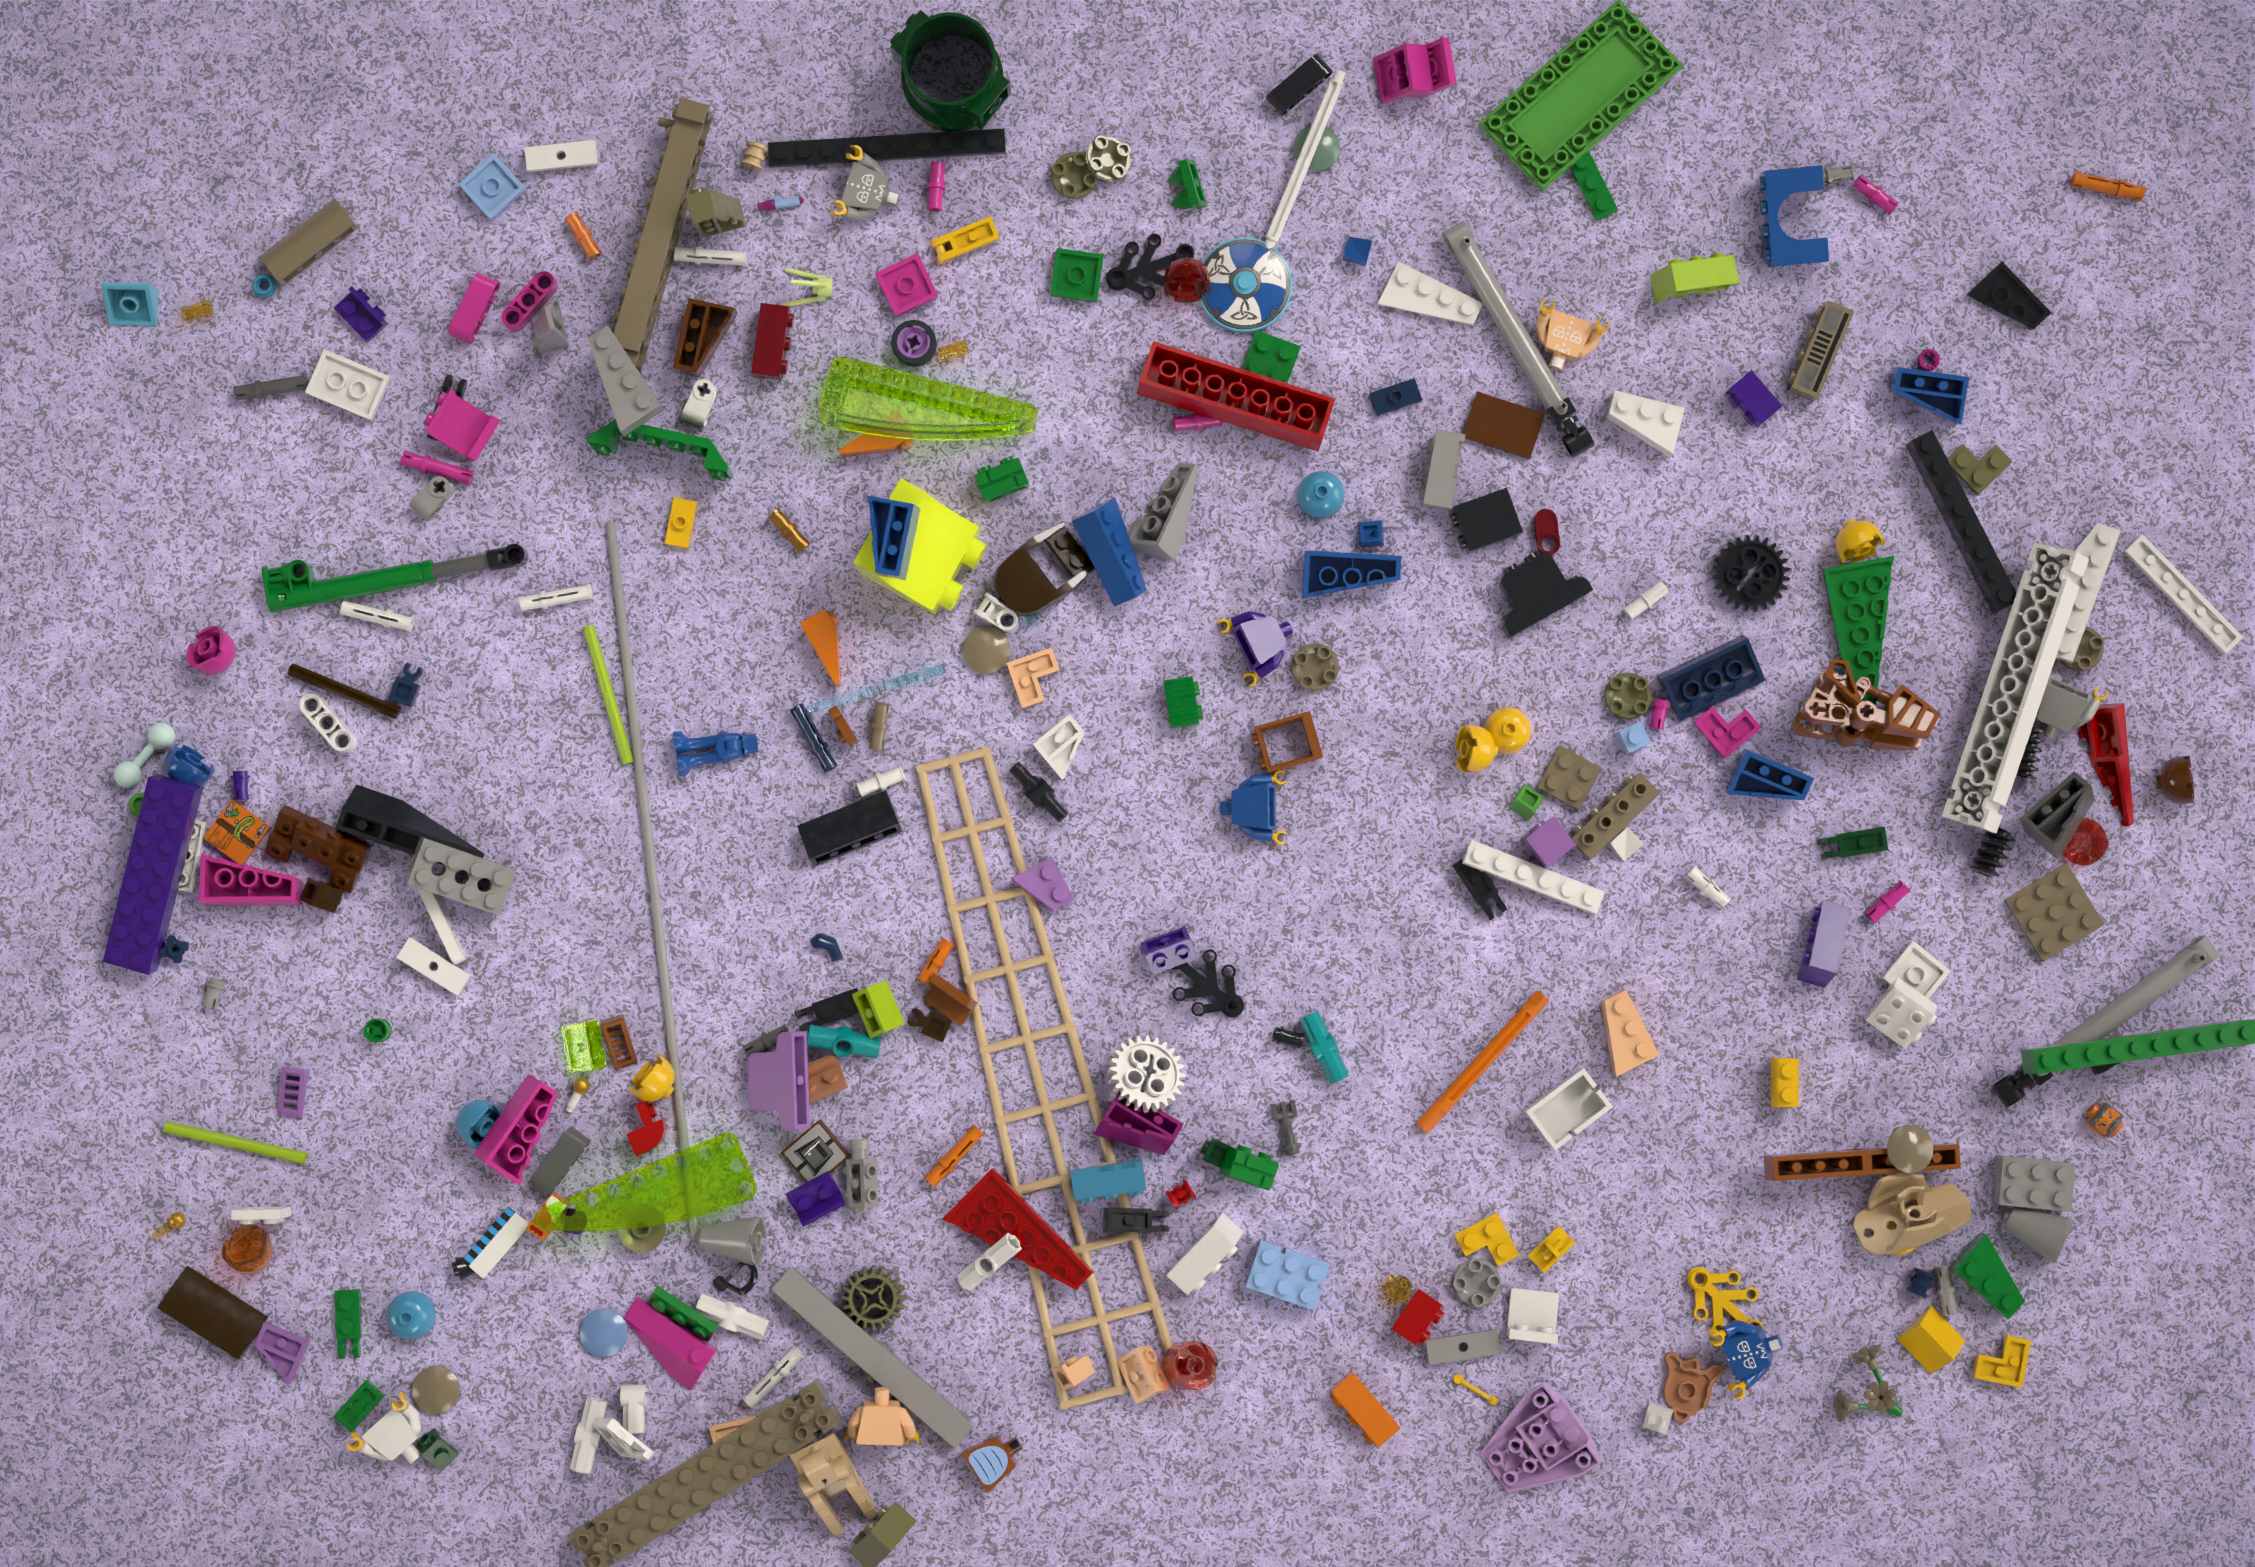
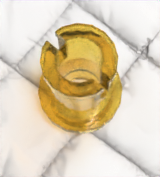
M201 299L200 303L182 307L181 313L185 322H189L204 316L210 317V314L214 313V309L210 300L205 301Z
M958 339L956 343L938 347L942 362L959 356L964 358L966 357L965 354L969 353L966 340L961 341Z

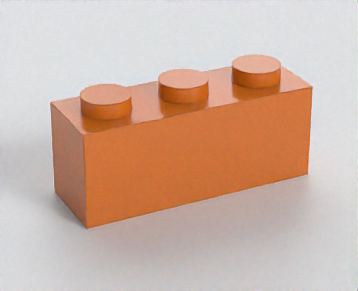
M1352 1370L1330 1389L1333 1394L1330 1397L1338 1408L1343 1406L1349 1412L1346 1417L1355 1427L1358 1424L1365 1431L1362 1436L1370 1445L1375 1443L1380 1447L1401 1429Z

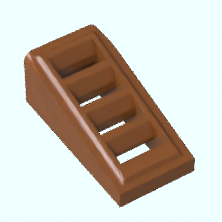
M624 1014L601 1020L600 1026L614 1069L638 1063ZM621 1025V1028L612 1031L608 1030V1027ZM624 1034L623 1038L611 1040L612 1036ZM627 1043V1047L614 1050V1046ZM630 1053L629 1057L617 1060V1055Z

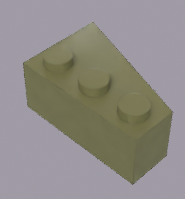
M704 188L694 189L691 191V194L686 195L692 222L701 238L746 227L740 199L710 189L705 190Z

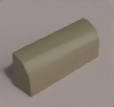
M333 199L263 253L260 258L276 280L284 286L357 230L358 227L338 201Z

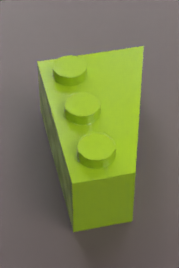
M1724 253L1710 255V258L1703 259V256H1695L1685 262H1682L1681 258L1668 261L1667 266L1650 275L1655 302H1662L1670 296L1682 298L1685 297L1684 294H1702L1727 289L1738 284L1739 278L1734 255L1724 256Z

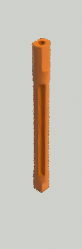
M1537 990L1445 1092L1418 1119L1416 1124L1428 1134L1531 1020L1547 1005L1549 1000Z

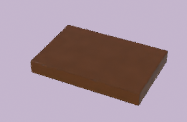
M1477 391L1463 434H1466L1465 439L1530 459L1545 413Z

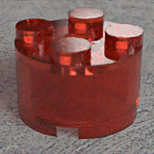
M1182 1341L1172 1345L1167 1350L1161 1360V1365L1165 1378L1176 1389L1201 1390L1208 1387L1214 1381L1218 1359L1214 1350L1209 1345L1199 1341Z

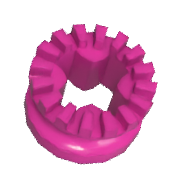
M1934 349L1924 350L1917 357L1918 367L1923 371L1934 370L1940 363V355ZM1923 355L1926 357L1932 355L1934 365L1923 364L1925 362Z

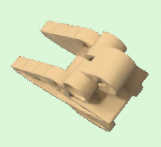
M835 1432L828 1434L827 1437L805 1448H800L790 1455L800 1474L797 1479L804 1495L809 1498L812 1506L835 1537L845 1533L829 1499L847 1490L869 1521L876 1518L875 1515L878 1512L855 1470L849 1454Z

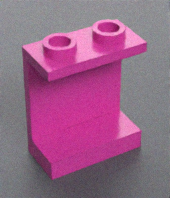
M451 389L447 393L442 392L435 402L438 405L434 414L429 412L423 422L426 426L423 431L472 462L476 461L501 420L493 415H487L455 395V391Z

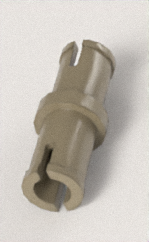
M875 702L873 723H870L872 731L869 749L884 751L885 733L889 728L887 717L890 703Z

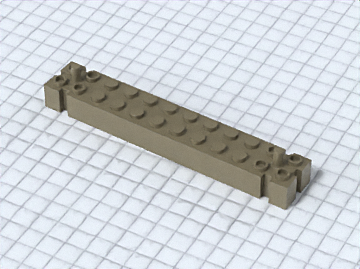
M681 97L679 104H675L673 108L672 118H675V120L659 117L658 126L667 128L666 141L668 143L666 150L662 149L659 163L662 164L660 172H656L654 175L653 186H655L653 195H649L646 208L649 209L647 218L643 217L641 221L640 232H642L640 241L637 240L634 246L633 254L636 255L634 264L630 263L628 267V285L623 287L620 298L623 300L621 309H617L614 317V323L617 324L613 333L640 374L672 266L674 249L678 244L688 209L686 195L691 194L706 145V138L713 120V114L710 112L707 104Z
M817 1378L798 1392L800 1397L797 1398L793 1393L598 1514L592 1520L594 1525L589 1520L574 1529L567 1536L577 1552L582 1549L587 1556L583 1560L585 1566L610 1567L615 1562L613 1557L617 1562L812 1442L819 1436V1429L825 1434L839 1425L844 1418L834 1403L831 1405L827 1404L825 1398L829 1394L820 1379Z

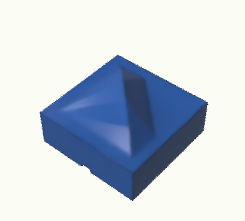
M1382 520L1358 522L1360 548L1384 545Z

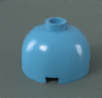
M1325 471L1310 473L1301 481L1298 487L1297 500L1299 507L1305 514L1313 518L1325 519L1332 517L1339 511L1344 502L1345 492L1342 483L1335 475Z
M475 1100L468 1103L460 1110L457 1118L456 1129L459 1137L466 1144L477 1149L503 1110L487 1100Z
M408 1291L396 1296L387 1310V1323L390 1330L396 1336L406 1340L418 1339L426 1335L433 1328L436 1321L432 1300L426 1294L418 1291Z

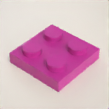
M918 253L875 273L896 317L939 297Z

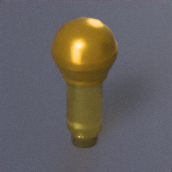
M180 1212L172 1213L168 1221L158 1227L152 1233V1236L155 1239L161 1238L172 1229L182 1228L186 1223L185 1215Z

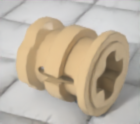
M748 141V150L744 152L745 160H740V164L755 171H762L763 167L760 164L764 162V153L767 152L768 147L758 142Z

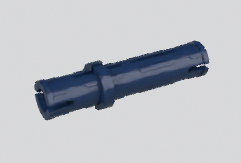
M802 703L792 708L790 713L811 747L810 752L816 756L824 773L836 768L838 764L828 749L829 745L820 736L804 704Z

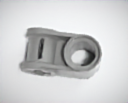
M434 477L411 500L409 505L426 521H430L434 517L433 514L435 512L438 513L441 507L453 495L454 484L444 477ZM439 483L444 485L445 492L439 491Z

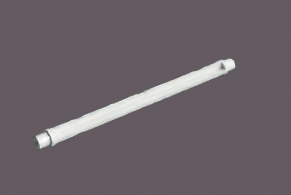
M1336 69L1334 76L1330 78L1328 87L1265 236L1268 248L1274 247L1276 242L1278 243L1344 84L1343 80L1346 75L1344 71Z

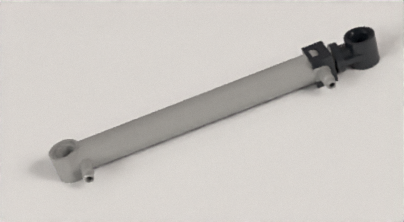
M1462 221L1444 231L1442 236L1450 251L1455 254L1543 404L1553 426L1557 425L1556 429L1558 432L1564 431L1566 434L1562 437V442L1570 456L1574 458L1592 448L1594 441L1590 433L1583 425L1579 428L1577 427L1576 423L1579 419L1577 415H1574L1576 409L1569 397H1565L1474 242L1473 234L1468 225Z
M2206 935L2197 938L2187 945L2185 950L2051 1046L2104 1038L2198 969L2212 963L2220 954ZM2020 1065L2021 1067L2015 1071L2017 1075L2015 1078L2009 1074L1991 1088L2007 1108L2017 1103L2026 1095L2023 1091L2024 1088L2032 1090L2036 1085H2042L2052 1078L2055 1072L2024 1074L2023 1065Z

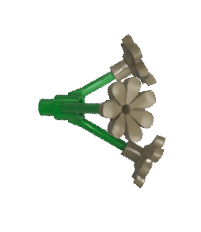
M1881 1344L1873 1345L1869 1350L1865 1346L1859 1352L1851 1355L1855 1364L1862 1362L1867 1364L1869 1370L1873 1371L1878 1384L1872 1382L1869 1385L1872 1391L1864 1392V1398L1870 1400L1868 1404H1858L1856 1401H1850V1398L1846 1396V1391H1837L1838 1400H1834L1833 1407L1838 1408L1836 1410L1838 1422L1845 1421V1416H1847L1849 1411H1858V1409L1877 1410L1879 1413L1886 1412L1896 1417L1902 1415V1408L1892 1399L1896 1396V1390H1888V1382L1882 1380L1877 1369L1878 1364L1875 1358L1880 1356L1879 1352L1882 1351Z

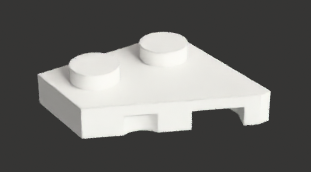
M1067 714L1032 744L1057 775L1064 779L1085 732L1074 718Z
M598 1417L592 1424L619 1456L649 1460L652 1456L653 1451L621 1427L620 1423L615 1419Z

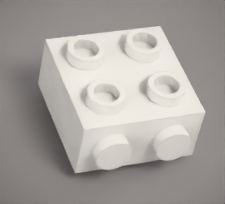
M1897 977L1870 1009L1866 1021L1906 1049L1910 1043L1915 1044L1922 1035L1921 1030L1925 1026L1930 1027L1935 1021L1937 1005Z

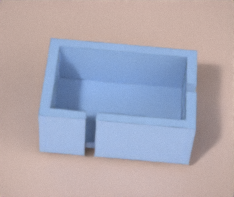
M1260 1239L1245 1287L1315 1310L1322 1291L1318 1284H1324L1330 1263L1285 1248L1284 1253H1281V1246Z

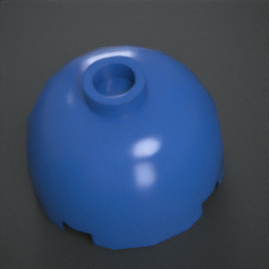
M178 744L173 745L164 760V770L167 777L203 786L215 772L214 766L211 764L208 767L201 760L205 759V757L189 746L183 745L182 748H177Z

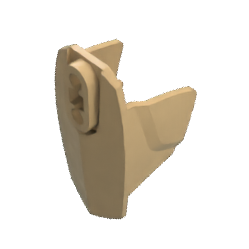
M1903 1173L1891 1175L1878 1180L1869 1196L1868 1207L1856 1215L1853 1229L1863 1250L1870 1254L1884 1255L1897 1253L1931 1242L1968 1224L1971 1216V1206L1967 1197L1951 1183L1930 1187L1923 1174ZM1887 1227H1893L1895 1230H1889ZM1870 1234L1873 1235V1237L1868 1238L1864 1235Z

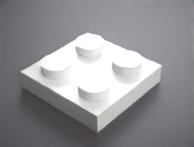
M1911 941L1881 978L1891 985L1898 977L1929 999L1951 971L1916 942Z
M291 1206L243 1207L231 1210V1220H239V1224H254L260 1222V1219H263V1224H276L284 1222V1218L291 1216Z

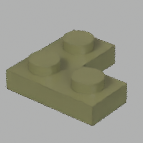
M1963 444L1947 458L1954 473L1976 495H1979L2013 462L1997 445H1994L1980 460Z

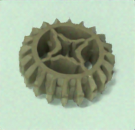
M872 1265L871 1272L869 1273L867 1267L863 1266V1275H860L855 1270L853 1275L856 1280L850 1277L846 1280L852 1286H843L842 1288L844 1292L849 1293L848 1295L841 1296L842 1301L849 1302V1304L842 1306V1309L847 1310L850 1308L851 1312L847 1316L851 1318L855 1315L857 1317L854 1321L855 1324H858L860 1320L863 1321L862 1329L864 1330L867 1328L868 1323H871L872 1331L876 1330V1323H879L883 1330L886 1328L885 1320L890 1325H893L894 1320L891 1316L893 1315L896 1318L901 1316L896 1309H905V1305L899 1303V1300H906L907 1298L906 1295H899L900 1291L905 1290V1286L897 1287L896 1284L899 1283L901 1278L897 1277L893 1281L891 1276L894 1274V1271L891 1270L888 1275H885V1266H882L880 1271L876 1272V1265ZM869 1278L882 1280L873 1289L860 1284V1282ZM887 1285L890 1286L893 1292L892 1306L883 1297V1291ZM881 1288L878 1293L879 1303L875 1301L867 1308L866 1306L870 1297H867L868 1293L874 1294V1292ZM855 1289L860 1292L859 1294L865 1300L860 1311L854 1301ZM873 1307H878L888 1312L881 1317L866 1316Z

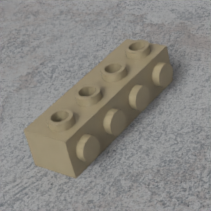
M1641 772L1636 775L1631 773L1622 782L1624 787L1619 792L1613 790L1605 798L1607 803L1601 809L1598 806L1595 807L1587 815L1590 819L1584 825L1580 822L1570 831L1573 835L1571 839L1576 844L1575 847L1588 860H1591L1660 794Z

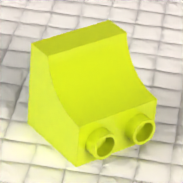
M900 478L889 500L912 503L920 508L906 580L884 577L875 571L872 530L853 564L860 575L933 615H936L940 606L951 611L964 589L963 585L955 581L963 565L973 570L976 568L987 548V544L978 540L981 534L978 525L950 510L924 490Z

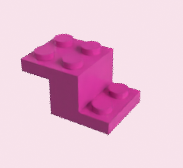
M1442 37L1426 45L1405 43L1373 57L1381 104H1389L1403 97L1426 98L1457 84L1449 38Z

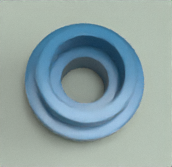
M267 274L257 276L252 283L253 292L260 298L271 297L277 288L276 281ZM268 283V289L265 291L261 290V285Z

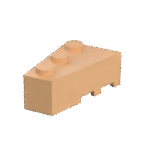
M1621 990L1601 1001L1613 1076L1617 1077L1659 1055L1626 990Z

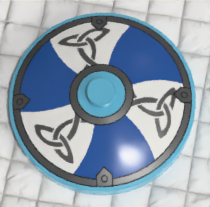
M1235 238L1215 247L1203 261L1197 279V293L1205 313L1220 327L1238 333L1256 332V330L1259 331L1272 325L1286 310L1292 292L1291 272L1283 256L1274 247L1268 248L1266 242L1254 238Z

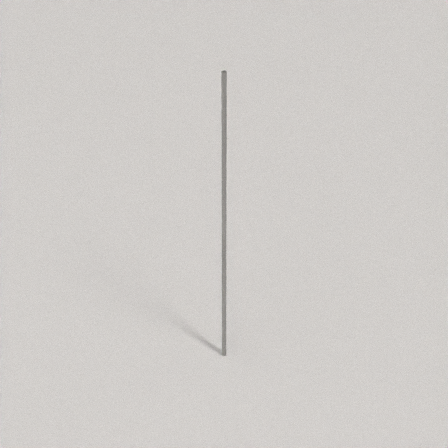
M607 522L605 524L669 1061L675 1072V1080L672 1086L674 1087L673 1095L690 1236H697L699 1231L616 526L615 522Z

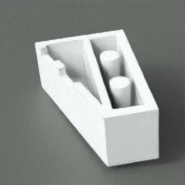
M1615 390L1611 395L1606 418L1670 458L1674 454L1685 408Z
M1222 1212L1216 1222L1186 1251L1166 1276L1187 1295L1193 1289L1197 1292L1206 1283L1204 1278L1209 1273L1213 1276L1222 1266L1219 1262L1224 1257L1229 1259L1237 1251L1238 1248L1235 1245L1242 1236L1243 1231Z

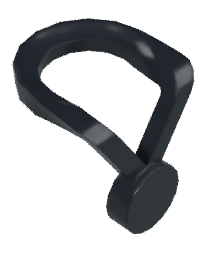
M739 1262L726 1278L717 1276L713 1280V1285L719 1291H725L728 1288L739 1295H746L757 1281L758 1271L756 1265ZM746 1265L751 1271L750 1281L741 1289L730 1284L728 1281Z

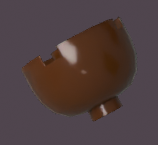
M2189 755L2171 758L2166 761L2162 766L2161 775H2156L2157 789H2162L2164 796L2176 804L2194 803V783L2190 770L2192 766Z

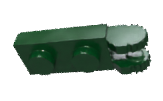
M1885 826L1836 834L1834 837L1818 839V845H1827L1832 842H1837L1838 851L1823 852V854H1820L1821 859L1839 856L1844 858L1889 850Z

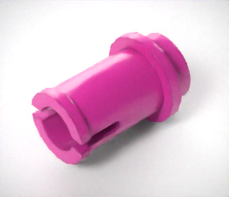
M1655 699L1654 703H1651L1653 710L1648 727L1664 730L1667 709H1670V706H1668L1669 701Z

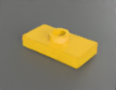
M673 497L665 545L689 549L698 505L697 501Z

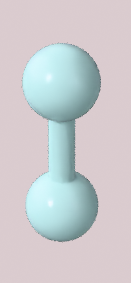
M161 722L151 726L147 734L149 743L133 762L125 761L117 765L114 770V779L119 786L123 788L136 786L142 777L140 767L156 749H167L174 743L175 731L169 724Z

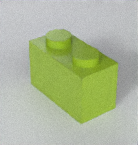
M887 980L852 994L870 1039L905 1024Z

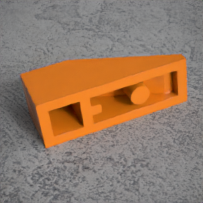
M897 411L838 451L842 458L892 452L899 448L903 451L913 444L911 440L915 436Z
M823 609L800 622L834 684L838 687L841 685L839 633L835 626L839 625V622L833 612L828 614Z

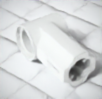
M646 1384L621 1385L620 1403L621 1407H623V1428L630 1434L645 1432Z

